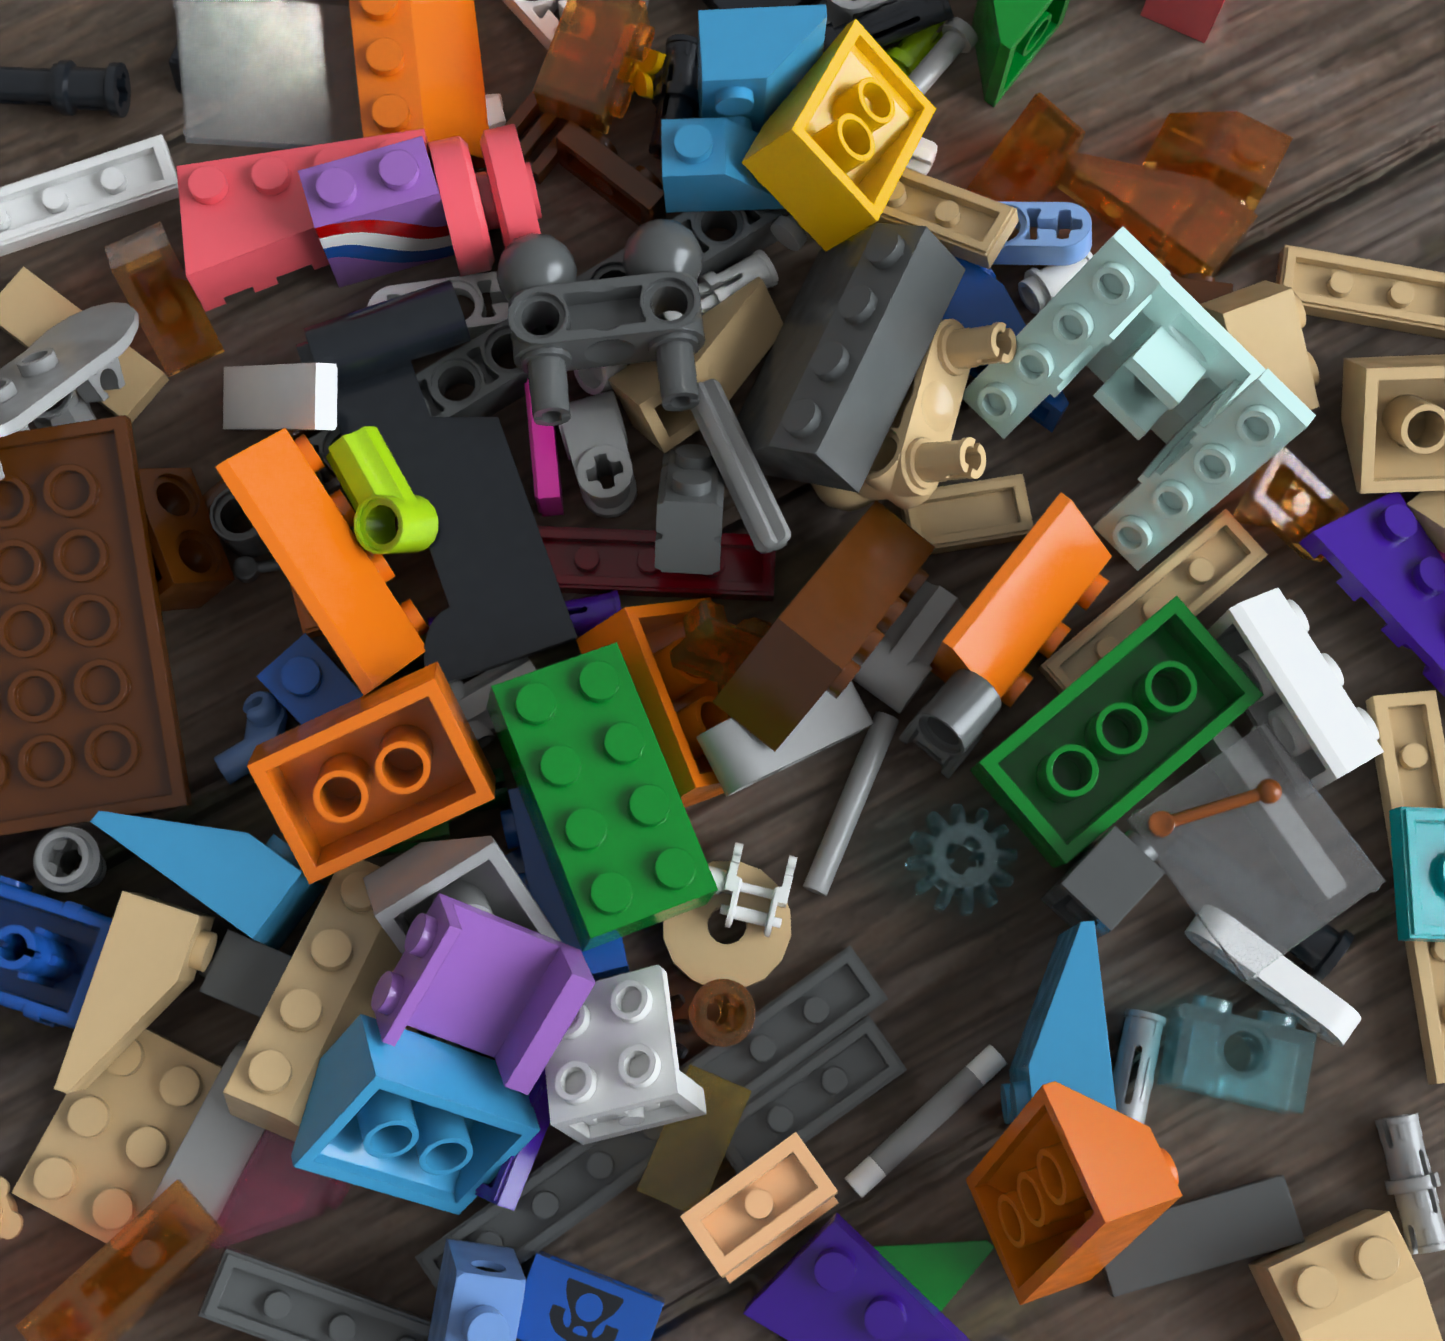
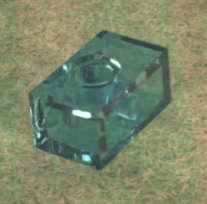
M1193 995L1192 1004L1184 1003L1171 1008L1157 1084L1281 1114H1302L1304 1112L1317 1034L1296 1029L1298 1021L1296 1017L1265 1010H1258L1256 1019L1231 1014L1233 1003L1202 995ZM1232 1034L1244 1039L1250 1049L1249 1064L1242 1071L1233 1069L1227 1063L1224 1056L1225 1042Z

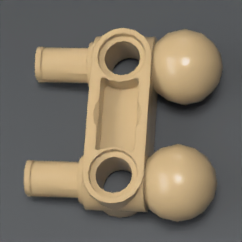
M955 319L941 320L860 492L811 484L819 498L827 506L848 512L859 510L876 500L888 499L899 508L911 509L928 500L936 490L939 482L966 478L978 479L986 467V453L980 443H975L976 439L972 437L953 441L951 439L970 369L980 365L1005 364L1012 361L1017 348L1016 336L1012 329L1006 328V324L1003 322H995L992 325L964 328Z

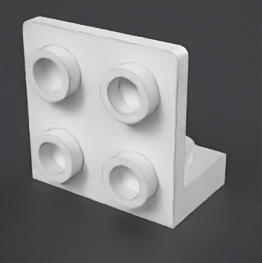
M654 965L595 981L594 987L545 1067L550 1125L580 1144L585 1145L706 1115L704 1089L679 1070L667 972L661 966Z

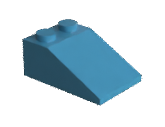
M98 811L90 821L247 936L276 950L281 948L325 888L318 881L309 885L289 845L274 834L264 844L246 832Z
M1095 921L1080 922L1058 936L1009 1069L1010 1083L1001 1084V1106L1005 1124L1013 1122L1042 1085L1054 1081L1117 1111Z

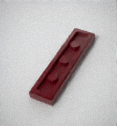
M538 526L561 593L605 594L610 593L612 590H617L618 595L774 600L776 551L774 550L766 554L760 553L756 550L749 534L722 533L720 571L713 573V575L668 573L661 572V570L655 568L656 530Z

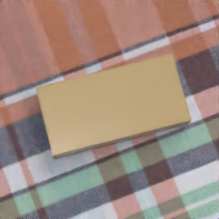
M1023 474L940 486L921 505L911 509L901 508L903 522L936 547L931 554L1023 540L1033 528Z

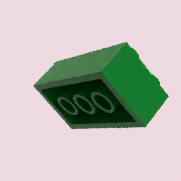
M1176 595L979 761L970 771L1053 868L1067 864L1264 694Z
M617 642L491 686L486 708L582 952L706 905L718 891V888Z

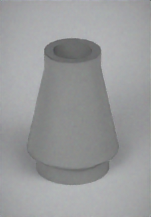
M66 826L52 830L40 840L34 852L33 866L36 876L44 886L53 891L65 893L81 888H91L98 885L106 874V861L100 854L96 841L88 832L77 827ZM82 858L79 868L74 870L76 862Z

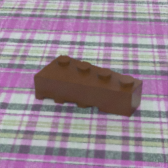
M876 500L781 613L716 696L713 703L775 752L825 691L837 699L861 669V665L908 605L907 603L930 576L921 566L936 547Z

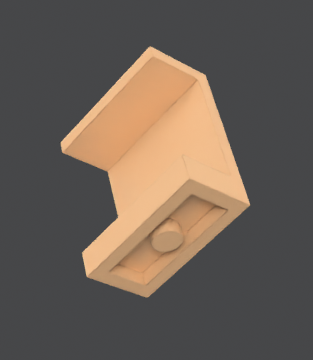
M795 1132L680 1217L722 1278L726 1277L731 1284L838 1205L839 1202L834 1197L838 1194V1190L797 1132Z

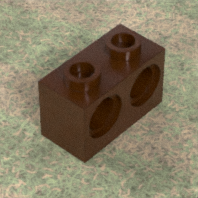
M139 468L161 611L200 608L233 582L235 578L219 537L212 527L210 514L192 468Z

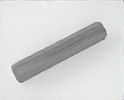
M709 379L704 382H698L699 404L692 408L691 411L756 550L762 554L779 550L787 545V541L791 538V531L728 398L717 380Z

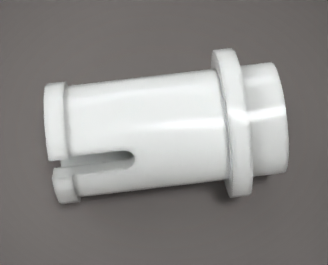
M1089 252L1084 259L1071 265H1048L1041 270L1033 267L1027 270L1024 280L1018 283L1019 295L1025 306L1032 313L1038 314L1093 257V254Z

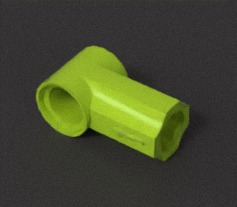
M364 426L355 432L341 436L328 447L329 453L326 458L356 511L354 516V532L357 541L365 550L373 554L413 553L427 549L435 541L438 533L439 519L434 506L424 497L413 494L377 427ZM396 516H397V519H398V531H397V532H396V529H395V517H396Z

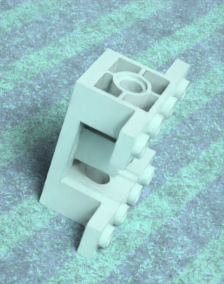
M1122 226L1016 336L1017 348L1013 360L1005 364H989L965 389L962 399L1005 439L1049 394L1055 398L1085 366L1102 380L1104 384L1093 396L1138 441L1151 429L1166 443L1138 477L1137 480L1140 483L1110 508L1093 526L1138 571L1305 430L1316 415L1268 368L1265 369L1170 276L1171 273Z

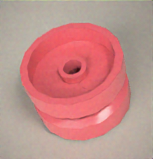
M515 124L483 131L480 145L486 171L474 172L468 144L460 136L428 142L460 277L492 269L495 258L488 231L500 228L505 249L515 238L530 233L541 234L538 219L542 218L536 185L530 162L525 163Z

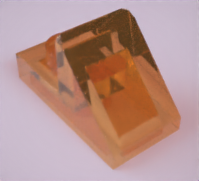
M1283 447L1257 469L1233 517L1239 523L1270 528L1302 559L1322 562L1324 558L1322 554L1313 559L1298 542L1313 531L1345 516L1349 508L1286 447Z

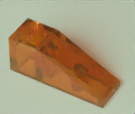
M1073 152L1066 160L1057 184V188L1116 231L1122 226L1126 228L1163 266L1178 277L1189 273H1202L1214 277L1242 243L1258 217L1257 214L1248 208L1247 203L1240 195L1230 189H1221L1209 179Z
M177 1179L15 1327L27 1341H117L216 1241L224 1230L181 1179Z

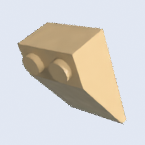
M1364 1209L1304 1237V1242L1281 1248L1248 1264L1284 1341H1443L1422 1276L1390 1211Z

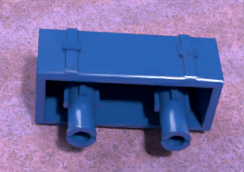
M0 875V1005L22 1012L24 1017L51 1027L65 1026L75 1029L113 918L72 901L64 903L31 892L33 886Z

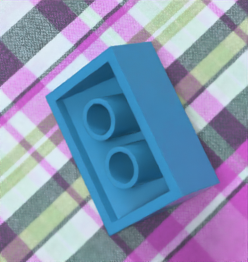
M826 4L698 10L699 118L725 117L759 133L764 123L823 54L827 22Z
M360 1014L320 1058L291 1159L295 1168L460 1215L477 1197L475 1190L482 1183L488 1185L497 1176L500 1167L511 1156L515 1157L540 1131L534 1108L531 1106L529 1095L504 1086L495 1060L406 1029L395 1046L382 1042L377 1020Z

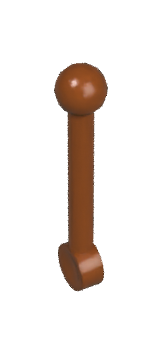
M1267 778L1261 780L1255 789L1174 814L1166 811H1157L1148 819L1147 828L1154 837L1165 838L1172 833L1174 827L1258 801L1265 804H1274L1282 796V787L1276 780Z

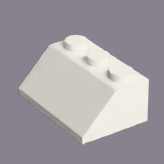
M1279 588L1252 597L1229 608L1207 630L1264 694L1245 712L1301 800L1384 752L1377 742L1379 732L1373 719L1364 709L1354 706L1342 687L1344 685V678L1340 668L1328 654L1320 653L1307 633L1309 631V623L1304 612L1296 602L1291 599L1286 600Z

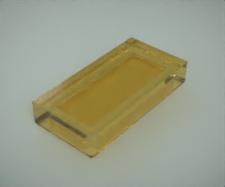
M691 1064L686 1075L704 1089L707 1114L664 1125L637 1188V1191L685 1212L708 1196L751 1094V1090Z

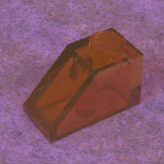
M1238 111L1169 113L1142 167L1250 219L1268 189L1293 137Z
M161 221L104 247L111 271L128 303L138 313L139 323L168 377L225 352L207 313L186 278L185 267Z

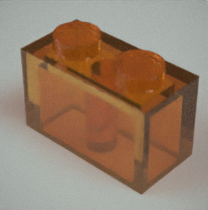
M567 0L533 88L540 111L568 121L573 120L579 125L608 134L613 118L622 119L628 109L633 92V83L628 82L634 63L635 61L644 63L653 43L655 27L650 26L645 1Z

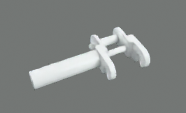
M736 842L729 870L709 866L718 888L715 894L719 895L724 892L732 895L730 906L721 904L719 914L727 915L725 927L730 928L733 919L764 926V936L770 937L772 926L777 928L781 926L782 919L775 917L777 906L786 908L798 857L789 855L782 887H775L774 890L744 883L737 876L744 844ZM744 892L772 899L769 912L765 913L737 906L739 893Z

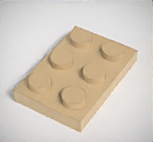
M146 1028L87 1089L66 1093L11 1193L127 1255L135 1254L153 1221V1218L147 1215L151 1200L222 1066Z

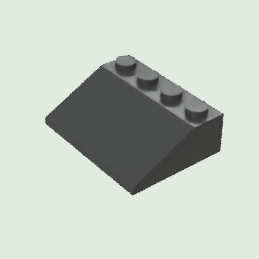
M876 223L828 251L824 249L819 251L737 417L764 475L857 493L860 492L966 270L926 226Z

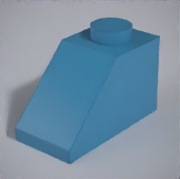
M725 117L661 119L662 181L666 213L785 209L741 163L758 133Z

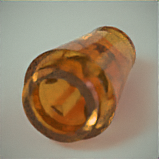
M716 979L706 983L697 991L690 1003L688 1015L695 1032L701 1039L714 1046L728 1047L741 1042L750 1033L755 1022L756 1008L751 994L743 985L729 979ZM714 1002L720 1008V1017L716 1023L707 1019L708 1004H714Z

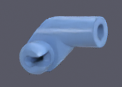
M258 691L246 699L243 705V711L247 714L244 739L214 757L219 770L229 784L250 773L247 764L256 745L274 738L286 730L288 720L286 708L270 692Z

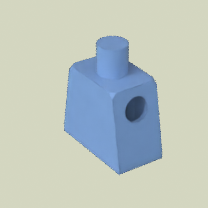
M446 1238L428 1341H516L526 1278L513 1248ZM476 1267L494 1269L495 1272L484 1271Z

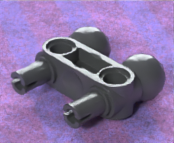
M655 219L641 224L628 238L626 243L623 266L627 276L576 282L577 267L573 255L563 243L548 234L530 233L515 238L501 253L498 263L497 281L502 294L509 301L507 319L511 332L513 360L517 368L528 374L533 421L537 425L556 426L570 420L567 371L656 361L663 408L668 411H685L699 404L694 355L705 343L701 296L697 283L702 270L703 253L697 238L690 229L677 220ZM666 311H677L683 314L680 318L672 321L662 320L657 317ZM542 325L555 327L552 332L545 335L530 333L533 329Z

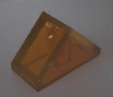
M1037 93L966 190L995 201L1040 202L1072 170L1086 132L1042 93Z

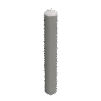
M875 712L872 719L874 724L867 731L803 884L805 889L815 894L826 897L898 726L899 720L887 713Z

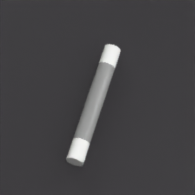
M989 1044L844 1178L846 1182L863 1198L1007 1065L1005 1059Z

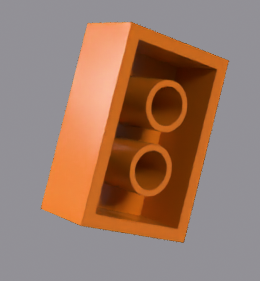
M438 661L256 745L247 764L249 772L309 885L495 799L496 777Z

